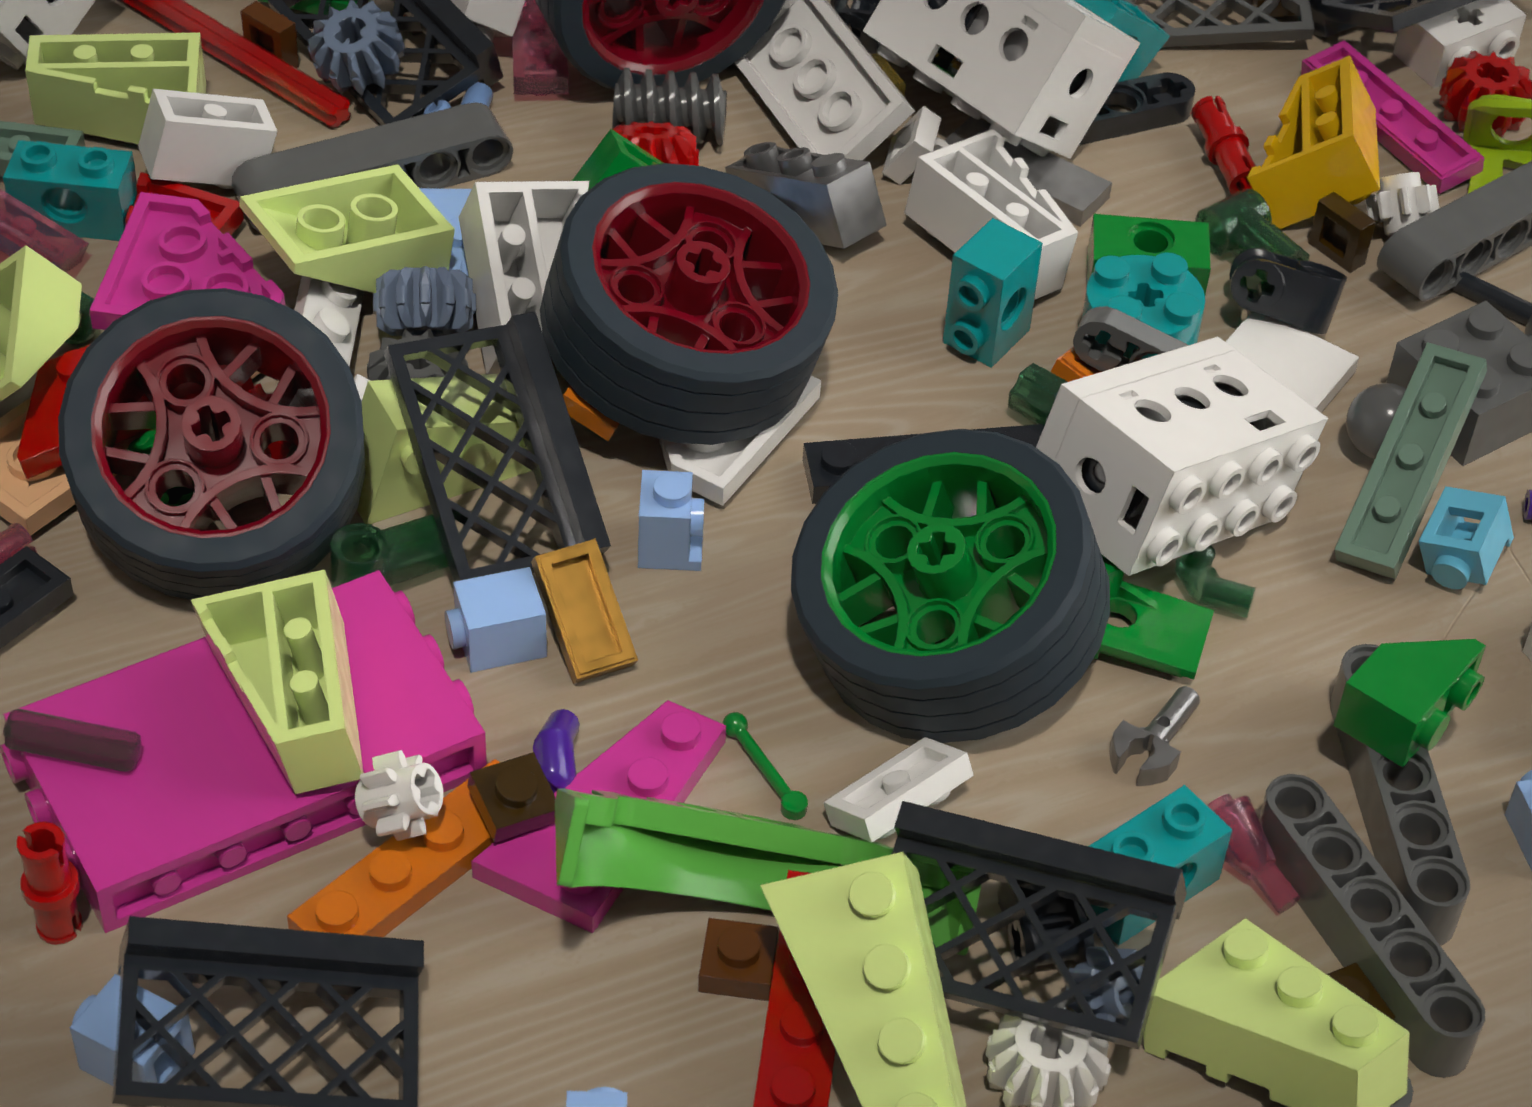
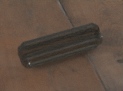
M19 708L10 712L3 728L5 746L9 749L122 772L133 771L142 752L141 737L135 731Z

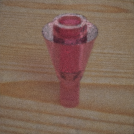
M1225 794L1209 803L1207 806L1233 829L1224 861L1248 880H1253L1278 913H1283L1294 906L1301 896L1275 864L1276 858L1250 797L1241 796L1233 799L1230 794Z

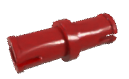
M1212 96L1200 99L1193 106L1191 115L1206 141L1204 150L1209 161L1214 165H1218L1227 183L1228 190L1233 196H1238L1239 192L1242 197L1254 193L1247 177L1252 167H1256L1248 151L1250 143L1245 131L1235 126L1226 108V104L1220 96H1216L1214 101Z
M36 822L23 829L26 838L19 835L17 838V851L21 856L24 868L20 878V888L24 900L33 908L36 919V931L40 939L53 945L66 944L77 937L74 929L81 931L83 927L82 915L79 912L76 900L80 891L79 874L74 864L68 861L65 849V836L61 828L50 822Z

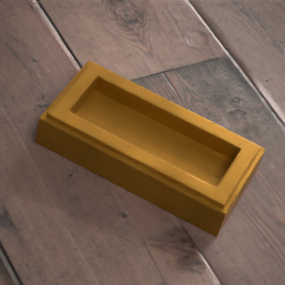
M596 539L535 556L531 564L573 684L635 665L638 658Z

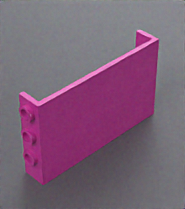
M380 570L332 588L344 621L363 772L374 771L372 757L402 750L406 758L415 755L422 756V763H427L436 770L442 782L443 793L458 787L469 779L471 771L481 769L487 765L485 731L474 715L472 699L466 686L460 679L454 681L450 679L444 670V660L437 642L430 634L421 635L415 625L414 612L408 598L401 590L394 593ZM206 637L3 714L9 742L0 745V752L9 776L14 783L26 781L30 791L25 793L24 796L33 822L54 823L63 831L68 861L74 864L77 869L80 886L105 933L127 925L129 916H149L367 825L361 819L355 802V791L360 780L299 794L294 793L214 656Z

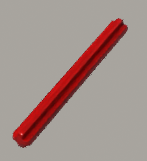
M121 0L174 33L200 32L202 50L328 126L338 127L343 121L349 119L351 115L349 111L350 101L346 97L183 0Z

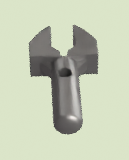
M1188 686L1178 688L1147 727L1139 728L1123 720L1113 732L1110 745V761L1113 772L1117 774L1129 756L1142 754L1148 750L1150 752L1149 758L1139 769L1136 785L1148 786L1167 781L1177 769L1181 751L1170 746L1169 741L1199 705L1200 698L1197 692Z

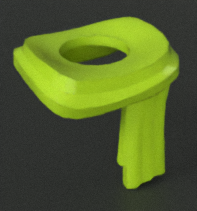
M1493 94L1481 96L1469 104L1463 140L1485 157L1483 171L1471 177L1468 193L1503 176V167L1516 169L1532 161V134L1522 140L1510 141L1499 137L1492 129V123L1498 116L1532 119V99Z

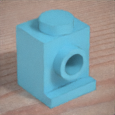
M1445 486L1419 539L1426 574L1432 575L1436 582L1450 589H1462L1468 582L1487 585L1504 546L1510 547L1514 539L1506 497ZM1464 517L1477 519L1481 521L1479 524L1464 521Z

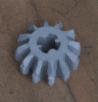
M350 0L347 8L341 11L329 6L328 20L313 21L314 36L308 39V51L314 62L313 65L317 75L323 82L332 83L333 87L340 94L354 86V89L363 96L367 85L374 83L384 88V75L400 74L399 58L405 55L404 41L401 33H398L399 28L395 18L391 16L389 11L381 12L373 0L362 8H359L353 0Z
M404 267L402 270H389L376 279V293L373 294V312L377 316V327L390 336H402L405 329L413 336H421L428 329H431L434 337L466 332L473 327V313L476 312V293H473V279L460 270H448L445 267Z

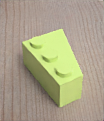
M325 569L192 599L191 603L214 656L294 793L299 794L360 780V774L364 772L344 621Z

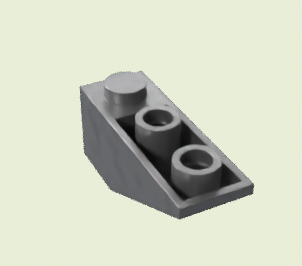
M763 142L747 148L744 151V158L725 167L728 174L738 176L770 192L795 211L816 234L823 245L844 249L887 226L870 162L848 159L842 153L824 155L812 153L806 147L787 149L777 147L774 142Z

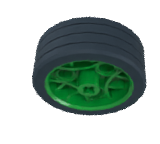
M954 429L922 433L887 445L854 464L822 494L803 523L792 555L791 592L798 619L826 676L843 702L867 722L908 739L921 740L927 737L940 743L980 740L1019 727L1051 708L1084 675L1101 647L1110 615L1109 576L1079 489L1057 462L1036 447L998 432ZM891 607L897 610L896 615L861 626ZM944 638L947 639L946 641H944V642H942V643L935 644L936 642H938V641L941 640V639H944Z

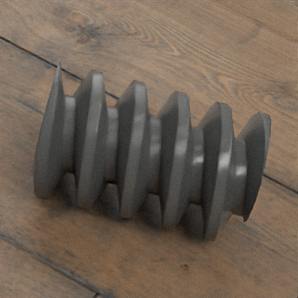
M624 67L615 85L612 129L621 125L622 122L625 125H629L632 122H670L674 126L691 127L693 135L696 136L697 144H703L709 130L713 129L717 144L723 145L726 125L727 91H723L718 74H712L706 89H701L697 74L690 72L684 87L681 88L678 87L674 71H668L662 85L656 86L652 69H646L640 83L634 84L630 68Z

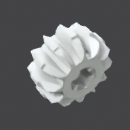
M1033 996L1030 999L1032 1001L1038 1002ZM1005 1014L1000 1018L999 1029L993 1030V1035L989 1036L987 1042L986 1056L989 1063L987 1071L989 1088L1004 1090L1002 1100L1005 1107H1018L1021 1105L1027 1107H1092L1096 1104L1098 1092L1102 1091V1087L1106 1086L1111 1069V1065L1108 1064L1109 1058L1106 1057L1109 1043L1098 1038Z

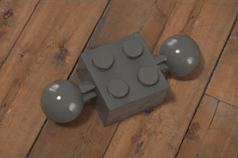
M1484 301L1397 342L1386 383L1375 384L1361 391L1352 401L1346 418L1347 432L1353 445L1362 454L1375 459L1427 342L1484 358L1487 363V373L1451 452V456L1458 463L1465 466L1531 433L1532 315L1523 333L1490 303Z

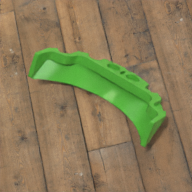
M562 788L557 790L555 800L557 885L570 888L604 886L640 889L771 910L760 885L787 879L788 870L815 873L891 855L893 852L892 847L879 842L871 843L853 836L826 833L798 824L652 797L642 799L600 790H592V793L588 794ZM910 859L918 869L924 899L949 885L939 866ZM951 870L956 880L968 875L967 873ZM981 885L965 893L975 913ZM957 898L927 914L932 940L936 948L973 928ZM969 947L956 954L966 956Z

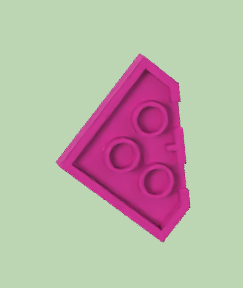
M140 192L89 312L92 328L105 330L112 322L147 301L184 290L227 288L263 295L285 306L284 292L272 279L269 281L263 279L254 269L253 259L228 232L222 234L211 222L210 212L198 199Z

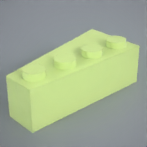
M903 852L760 885L862 1107H967L919 872Z

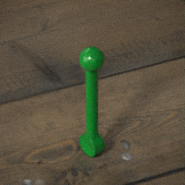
M739 712L727 714L722 721V724L726 725V735L738 739L781 798L780 811L782 815L789 820L802 819L806 815L808 808L806 795L789 788L748 732L746 717Z

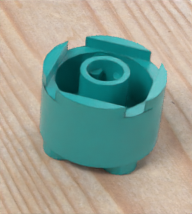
M1168 252L1158 254L1157 256L1127 255L1117 257L1109 255L1097 260L1094 272L1088 280L1082 317L1087 311L1095 307H1111L1191 345L1198 341L1205 307V294L1199 281L1187 270L1188 263L1180 255ZM1100 330L1095 340L1106 344L1111 335L1106 331ZM1129 342L1123 356L1130 359L1136 345ZM1147 354L1143 356L1142 359L1149 358L1159 354Z

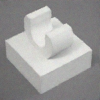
M923 106L891 139L882 173L901 185L915 171L919 156L949 146L948 143L937 137L941 117Z

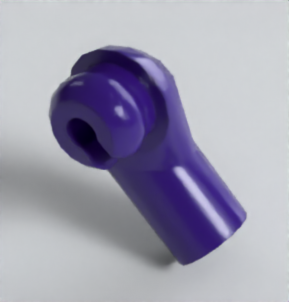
M565 709L555 710L550 714L533 744V752L553 793L558 789L567 787L577 775L573 740L579 731L580 724L577 716Z

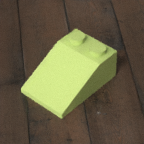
M398 164L240 196L239 207L294 274L376 293V279L389 270H402L404 267L421 268L423 266L429 268L445 267L449 270L455 229Z
M27 245L0 263V402L20 389L58 348L74 334L81 320L80 301L82 284Z

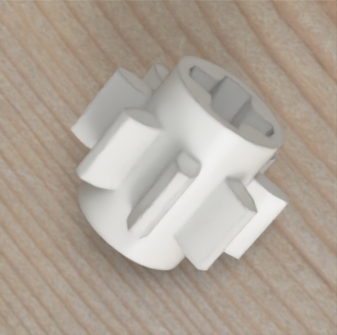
M1420 172L1380 178L1379 192L1365 199L1368 216L1374 219L1376 223L1383 222L1385 235H1393L1402 227L1439 209L1436 185H1421Z
M402 750L372 757L374 771L360 774V781L355 791L356 807L361 819L368 826L376 828V835L379 837L393 834L396 840L399 841L426 834L424 820L438 817V811L443 803V786L436 770L431 765L422 763V756L415 755L406 758Z

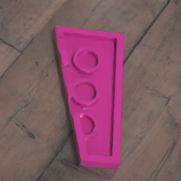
M667 700L580 771L572 783L565 788L591 794L592 790H600L642 799L652 797L684 803L725 744L726 725ZM555 823L495 842L471 861L472 878L590 933H594L624 889L604 886L570 888L557 885Z

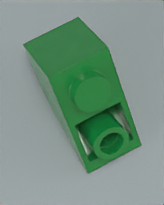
M1476 639L1381 643L1346 682L1333 726L1399 766L1404 767L1420 747L1430 751L1438 743L1449 724V714L1455 707L1465 711L1474 701L1485 679L1477 671L1486 645Z

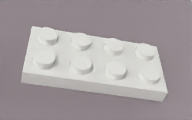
M785 0L770 29L748 53L735 61L736 65L799 148H809L812 153L824 155L842 153L845 155V158L862 161L915 112L827 0Z

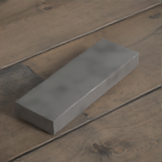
M970 117L944 141L949 145L989 131L991 124L982 119L978 120ZM1007 141L1004 142L1003 147L1012 159L1022 158L1029 167L1027 178L1036 190L1046 189L1070 222L1081 226L1110 198L1112 182L1050 152L1041 157L1020 143L1018 146H1015Z

